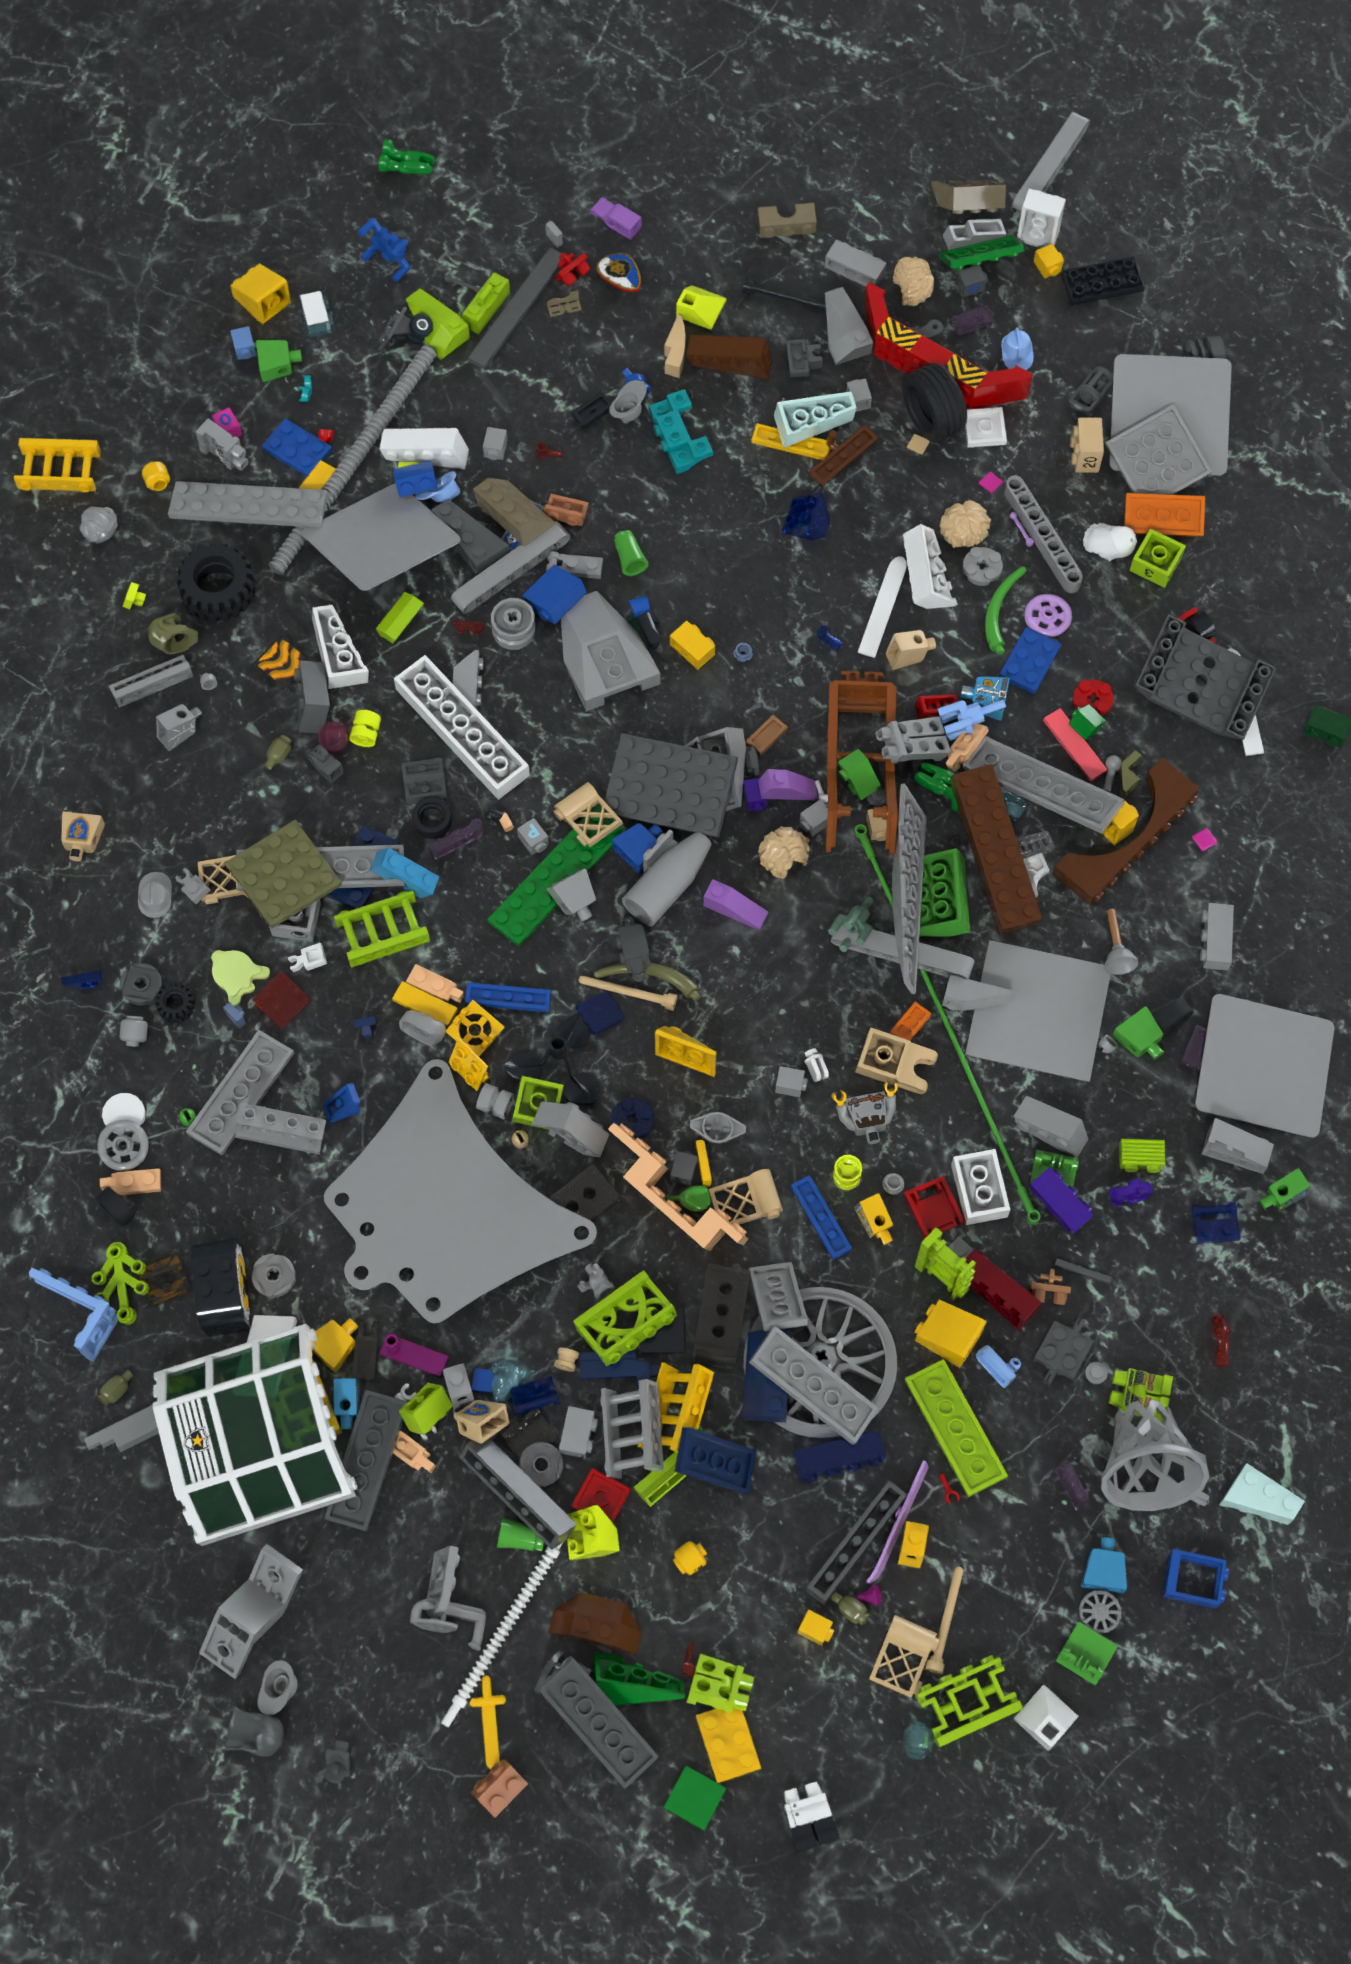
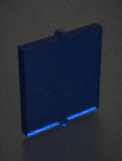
M607 990L576 1006L577 1011L583 1018V1023L588 1025L594 1035L625 1019L617 1007L618 1003L613 1001Z

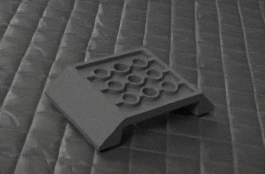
M1168 614L1135 687L1148 700L1218 735L1244 740L1276 668L1260 659L1251 662L1185 629L1186 622ZM1205 658L1212 660V668H1207L1204 665ZM1197 676H1202L1204 678V686H1200L1196 683ZM1192 693L1197 697L1195 704L1188 701V694Z

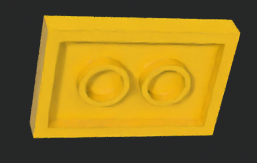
M733 1708L730 1714L725 1712V1710L714 1709L696 1715L718 1784L761 1769L742 1710Z

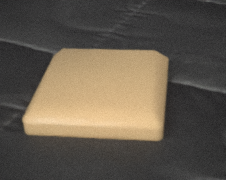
M914 434L907 448L923 455L930 441Z

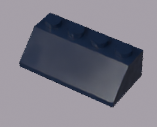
M780 1329L792 1339V1330ZM758 1330L748 1332L742 1420L786 1423L788 1393L749 1363L769 1331Z

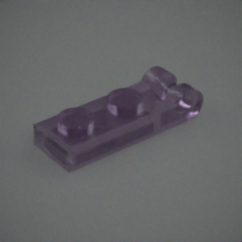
M475 818L471 820L469 826L463 829H456L445 838L436 839L430 845L433 858L436 860L480 838L484 832L482 821Z

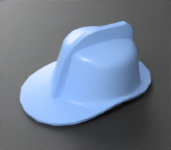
M1017 327L1002 340L1003 361L1008 369H1014L1017 365L1027 370L1033 363L1032 342L1029 335Z
M451 471L436 479L438 488L416 493V499L432 498L439 503L447 499L451 501L460 494V489L454 480L456 473Z

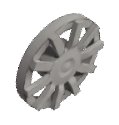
M1092 1591L1080 1602V1621L1098 1634L1111 1632L1121 1620L1122 1611L1118 1599L1107 1591ZM1097 1595H1104L1102 1603L1099 1602ZM1094 1596L1096 1604H1093L1088 1598ZM1107 1597L1112 1600L1108 1605L1105 1604ZM1086 1602L1092 1608L1083 1609L1084 1603ZM1116 1605L1117 1611L1109 1610L1111 1606ZM1083 1613H1090L1091 1616L1084 1619ZM1109 1614H1118L1116 1621ZM1092 1619L1095 1620L1094 1627L1088 1624ZM1106 1619L1113 1623L1109 1628H1107ZM1099 1622H1102L1104 1629H1097Z

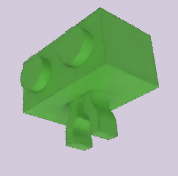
M859 749L838 762L841 767L839 773L845 781H848L849 784L846 786L852 796L856 794L862 800L881 788L868 758Z

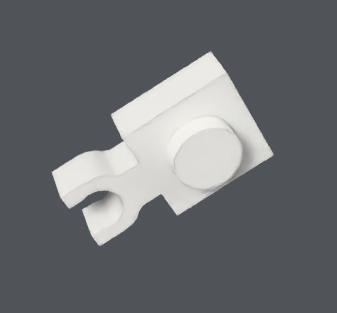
M321 943L301 949L302 955L300 956L293 955L288 957L291 963L297 961L296 965L290 967L293 972L299 971L303 966L308 971L327 964Z

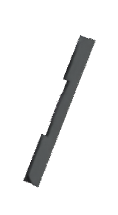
M1058 1258L1054 1265L1110 1284L1112 1279L1111 1276Z

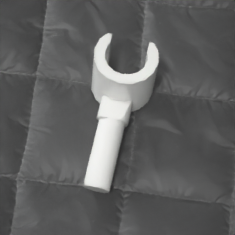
M817 780L815 785L818 790L819 800L825 806H828V795L824 794L820 781Z

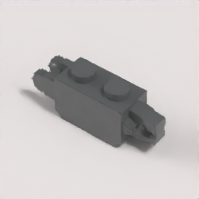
M632 917L620 919L619 936L615 937L617 949L622 948V952L619 953L621 965L625 964L627 972H632L635 982H641L645 978L644 969L651 965L644 928L640 924H635Z

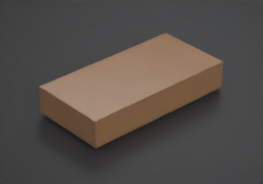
M772 715L746 740V745L754 747L756 753L761 756L788 730V726Z

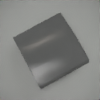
M442 758L401 763L407 804L418 803L430 797L438 799L447 798Z

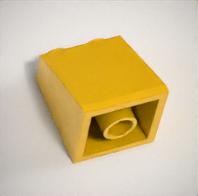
M260 263L249 269L245 275L236 279L230 285L233 297L262 325L291 303L287 280Z
M939 1299L937 1304L934 1305L932 1303L926 1312V1315L929 1317L925 1323L921 1321L914 1332L917 1334L915 1341L958 1368H961L983 1333L987 1321Z

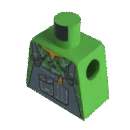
M1298 1168L1269 1186L1268 1195L1259 1201L1265 1211L1274 1206L1280 1211L1309 1195L1311 1186Z

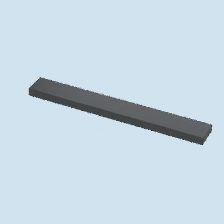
M551 247L548 249L468 357L469 362L484 370L560 269L557 266V263L560 262V252Z

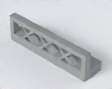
M181 655L109 685L120 708L193 677L188 661H186L184 655Z

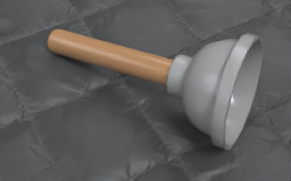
M1109 909L1107 915L1113 947L1112 951L1108 954L1104 966L1110 974H1126L1138 966V959L1130 950L1122 945L1116 912L1114 909Z

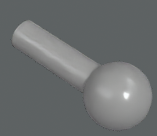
M1116 755L1109 756L1105 762L1108 771L1103 790L1111 793L1115 773L1120 769L1122 763L1121 759Z

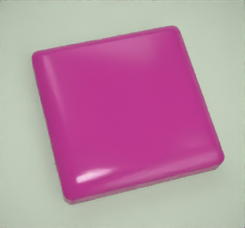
M989 472L979 481V484L992 494L1003 484V481L992 472Z
M1208 828L1192 836L1201 851L1217 843V840Z

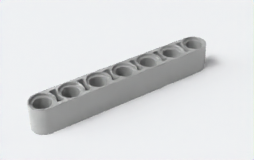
M1075 112L1071 113L1016 195L1012 204L1013 208L1022 212V206L1029 189L1039 190L1043 193L1047 191L1085 134L1090 123L1089 119Z
M1019 476L1009 477L1006 481L1004 492L1006 499L1017 513L1018 518L1034 540L1035 545L1063 589L1068 593H1076L1081 586L1082 572L1023 479Z
M554 521L555 525L525 546L519 545L457 589L452 594L451 600L464 614L471 612L546 559L549 552H555L569 541L570 534L558 521Z
M841 925L836 935L831 938V943L840 947L843 940L849 937L851 945L848 949L900 964L895 935L872 929L864 944L858 946L855 941L860 933H850L844 925ZM919 942L917 969L945 977H950L951 974L969 979L974 964L973 958Z

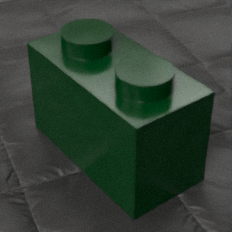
M1315 705L1303 734L1308 735L1312 739L1324 741L1332 747L1341 748L1351 727V718Z

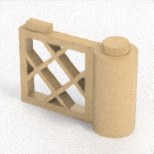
M589 782L554 805L556 817L560 821L564 820L569 823L578 833L577 839L583 846H593L623 824L622 820L604 802ZM598 803L602 806L601 813L591 812V809ZM579 817H586L585 824H576L574 820ZM590 817L600 818L599 825H590ZM604 818H613L615 820L610 825H603ZM587 830H598L597 834L591 839L587 837Z
M236 855L198 862L199 878L207 886L212 883L218 887L213 894H208L201 900L206 905L218 903V899L246 895L244 891L237 890V881L231 872L228 874L223 870L225 862ZM213 866L216 870L208 877L204 874V867ZM219 872H222L227 877L219 885L213 880ZM232 879L236 882V889L227 891L224 887Z
M769 1169L758 1170L750 1176L709 1189L715 1210L720 1205L723 1207L722 1210L724 1212L728 1209L736 1213L733 1221H730L731 1224L735 1222L740 1225L761 1217L774 1219L779 1217L780 1212L783 1211ZM747 1183L749 1191L745 1197L735 1193L739 1185ZM725 1191L730 1195L725 1204L716 1200L715 1193ZM733 1196L743 1200L738 1210L728 1206ZM746 1202L754 1205L757 1213L751 1215L742 1213Z
M895 1615L869 1680L911 1698L913 1694H918V1688L923 1683L919 1681L930 1650L935 1652L940 1640L936 1638L937 1633ZM888 1643L898 1646L901 1656L888 1660L885 1652ZM901 1648H903V1649H905V1650H907V1651H910V1652H909V1653H906V1654H903V1651H902ZM913 1653L921 1656L920 1665L910 1670L905 1657ZM884 1656L887 1662L880 1664ZM903 1658L908 1671L895 1676L890 1663ZM888 1664L893 1677L885 1681L875 1677L878 1668ZM917 1670L916 1675L913 1678L911 1672ZM909 1673L912 1680L910 1690L907 1691L900 1688L896 1678ZM891 1680H894L895 1683H896V1686L893 1685V1684H890V1683H888V1682L891 1681Z

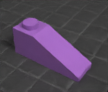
M768 769L758 780L761 799H818L815 780L788 770Z
M713 879L704 895V907L759 931L768 915L767 910L732 887Z

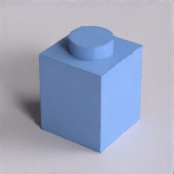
M249 326L230 330L237 359H249L256 356Z

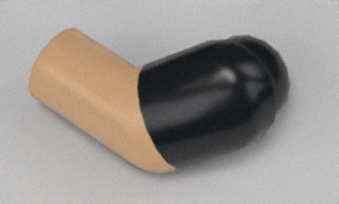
M495 807L490 808L486 812V819L491 822L495 819L500 821L505 832L514 828L506 812Z

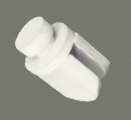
M816 1048L805 1052L807 1059L804 1061L814 1082L826 1079L829 1076L822 1054H817Z

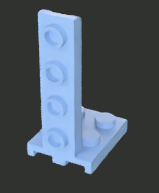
M31 1268L29 1276L37 1284L94 1311L88 1316L84 1329L77 1334L74 1344L87 1359L94 1362L118 1322L115 1309L110 1307V1304L102 1297L87 1295L88 1291L82 1287L76 1286V1288L69 1286L70 1283L61 1277L55 1279L45 1269L41 1268L38 1271Z

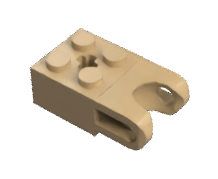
M870 1028L855 1073L882 1082L887 1081V1084L893 1086L895 1081L899 1088L917 1094H924L927 1091L928 1084L926 1080L915 1074L914 1066L919 1063L932 1065L937 1061L938 1054L934 1050L911 1043L909 1040ZM881 1054L886 1055L885 1060H882L880 1058Z

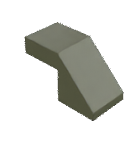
M1136 750L1121 763L1119 769L1120 798L1125 799L1137 788L1140 779L1131 771L1139 764L1141 754Z

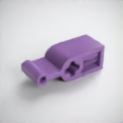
M601 197L591 209V213L594 216L603 219L607 226L630 240L642 227L641 216L620 204L614 205L604 197Z

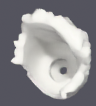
M1094 523L1085 531L1083 546L1086 551L1099 554L1100 557L1105 560L1108 559V561L1131 555L1137 544L1136 535L1131 528L1111 526L1105 523H1099L1098 525Z

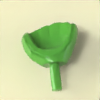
M690 1186L678 1196L667 1197L670 1201H679L684 1208L693 1212L705 1210L711 1202L709 1190L705 1186Z

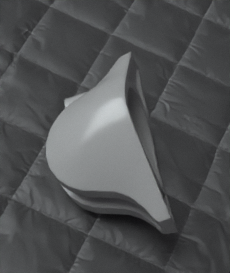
M712 1112L690 1120V1128L695 1131V1134L700 1135L711 1143H724L746 1133V1125L721 1112Z

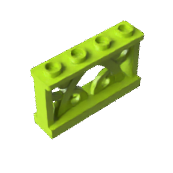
M643 1270L573 1320L578 1333L587 1341L603 1363L609 1366L618 1362L621 1356L628 1351L636 1349L643 1340L654 1336L661 1327L669 1325L677 1314L674 1306ZM649 1289L655 1298L646 1300L644 1292ZM632 1300H634L633 1306H628V1305H627V1304L630 1303ZM651 1304H660L663 1307V1309L654 1316H652V1312L658 1310L655 1307L647 1308V1306ZM620 1309L624 1311L639 1310L634 1328H613L617 1321L616 1312ZM611 1317L612 1319L609 1324L608 1321H604L607 1318ZM592 1329L600 1333L596 1341L589 1334V1331ZM605 1336H608V1345L612 1341L616 1342L607 1350L601 1347V1342Z

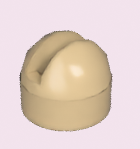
M518 1130L513 1133L512 1144L516 1148L521 1149L528 1145L529 1137L525 1131ZM519 1134L521 1135L522 1139L524 1140V1142H522V1143H520V1140H519V1138H518V1136H517V1135H519Z

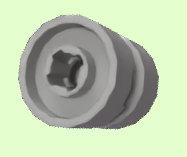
M486 1083L478 1097L476 1109L486 1113L492 1111L494 1116L505 1119L510 1112L515 1095L505 1090L499 1092L498 1087Z

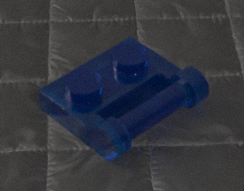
M1236 1202L1213 1206L1192 1205L1191 1210L1196 1244L1232 1242L1241 1239ZM1229 1213V1219L1201 1221V1215Z
M552 1376L509 1388L517 1416L523 1415L525 1411L552 1403L553 1405L560 1404Z

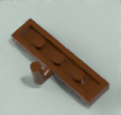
M866 425L862 426L840 446L834 442L837 433L833 430L829 432L826 445L833 452L808 473L821 488L877 442L878 437Z

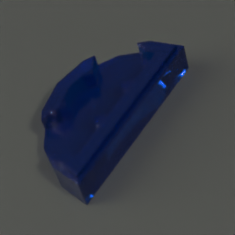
M101 970L61 977L62 985L70 988V985H79V989L95 987L98 985V981H103V973Z

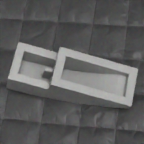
M1001 219L968 220L965 225L948 226L943 234V238L948 250L1005 237L1006 231Z

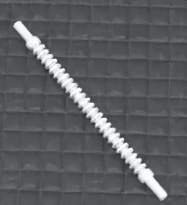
M563 1543L552 1550L547 1546L546 1554L542 1555L543 1560L538 1561L539 1566H535L536 1571L531 1572L533 1576L528 1577L529 1582H525L526 1587L521 1588L522 1593L518 1594V1600L515 1599V1605H511L512 1610L507 1611L508 1616H504L505 1621L500 1622L501 1627H497L498 1632L493 1633L495 1637L493 1639L490 1638L491 1643L486 1645L488 1647L487 1650H483L484 1655L479 1656L480 1661H476L477 1666L472 1667L473 1672H469L470 1677L465 1678L467 1682L462 1684V1690L459 1689V1694L455 1695L452 1699L453 1704L441 1722L449 1728L460 1708H464L467 1704L466 1699L470 1698V1692L473 1693V1687L478 1686L476 1682L481 1681L480 1676L485 1675L483 1671L488 1670L487 1665L492 1663L490 1661L491 1658L494 1659V1653L499 1652L497 1649L502 1647L501 1642L506 1641L504 1637L509 1636L508 1631L512 1630L511 1626L516 1624L515 1619L520 1618L518 1615L523 1613L522 1608H526L525 1603L530 1602L529 1597H533L532 1592L537 1591L536 1586H540L539 1581L544 1580L542 1576L547 1574L546 1569L551 1568L549 1566L550 1563L553 1564V1559L557 1558L560 1554L559 1549Z

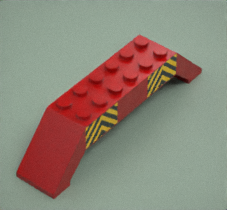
M870 282L866 285L864 309L870 337L873 341V352L877 358L890 363L894 368L902 370L907 374L930 363L941 364L956 380L964 397L966 407L969 409H979L1027 399L1033 374L1017 365L1014 369L993 372L984 371L889 317L884 301L885 291Z

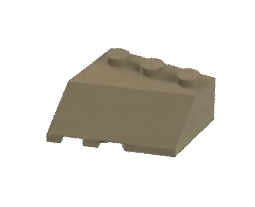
M954 180L948 181V184L931 181L938 206L952 210L954 214H962L964 210H970L971 213H980L981 209H987V212H998V208H1005V184L991 180H968L966 183Z

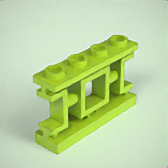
M936 1227L922 1241L915 1268L920 1272L926 1268L928 1269V1274L931 1275L933 1273L948 1287L947 1290L949 1292L952 1291L951 1299L955 1301L957 1297L963 1298L969 1291V1286L974 1278L973 1275L976 1272L974 1270L976 1262L972 1260L967 1264L964 1257L961 1259L946 1246L944 1239L941 1241L943 1233Z
M993 1655L980 1660L982 1664L973 1668L971 1664L960 1669V1675L952 1677V1674L940 1678V1684L932 1687L931 1683L918 1688L920 1693L916 1694L915 1697L919 1702L920 1708L931 1704L940 1723L939 1726L930 1729L937 1747L948 1744L1023 1709L1020 1700L1016 1697V1693L1012 1692L1004 1696L995 1674L1005 1670L1000 1657L994 1659ZM994 1665L995 1669L987 1672L992 1684L981 1688L977 1678L967 1681L966 1677ZM953 1684L954 1688L946 1691L950 1703L939 1707L935 1697L928 1700L925 1699L926 1695ZM973 1685L982 1706L962 1714L953 1693ZM996 1692L1000 1703L1007 1700L1010 1701V1704L983 1716L982 1712L990 1708L985 1698L986 1696ZM954 1711L959 1722L968 1718V1723L941 1735L940 1731L948 1728L944 1718L945 1715Z

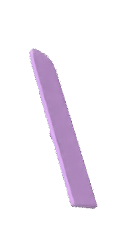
M924 1460L904 1505L899 1506L895 1515L897 1520L893 1525L873 1573L866 1581L867 1583L876 1581L885 1568L929 1468Z

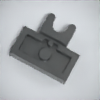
M805 339L786 341L790 378L809 376V370L822 368L821 345L814 344L807 345L806 347Z

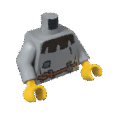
M887 1081L884 1083L886 1095L883 1091L846 1098V1094L842 1090H840L842 1094L840 1099H836L834 1092L831 1095L832 1099L837 1102L836 1108L840 1121L849 1130L854 1131L856 1136L866 1134L868 1144L879 1143L880 1137L878 1132L884 1131L886 1125L892 1121L896 1110V1095L894 1093L898 1088L895 1081L893 1089L887 1088Z

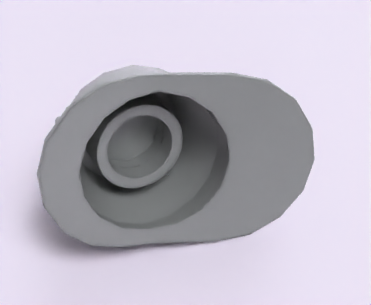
M634 380L624 385L610 406L609 412L611 416L621 419L625 424L640 416L642 411L641 402L646 395V386L642 381Z
M152 872L145 875L140 881L138 905L141 912L147 917H161L170 909L172 884L167 875L161 872Z
M282 1660L275 1661L265 1671L258 1696V1707L263 1714L273 1715L281 1711L288 1699L293 1697L297 1690L298 1681L287 1662Z

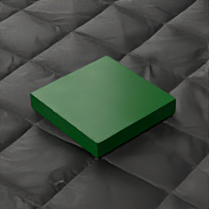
M685 1766L664 1809L705 1831L726 1788Z

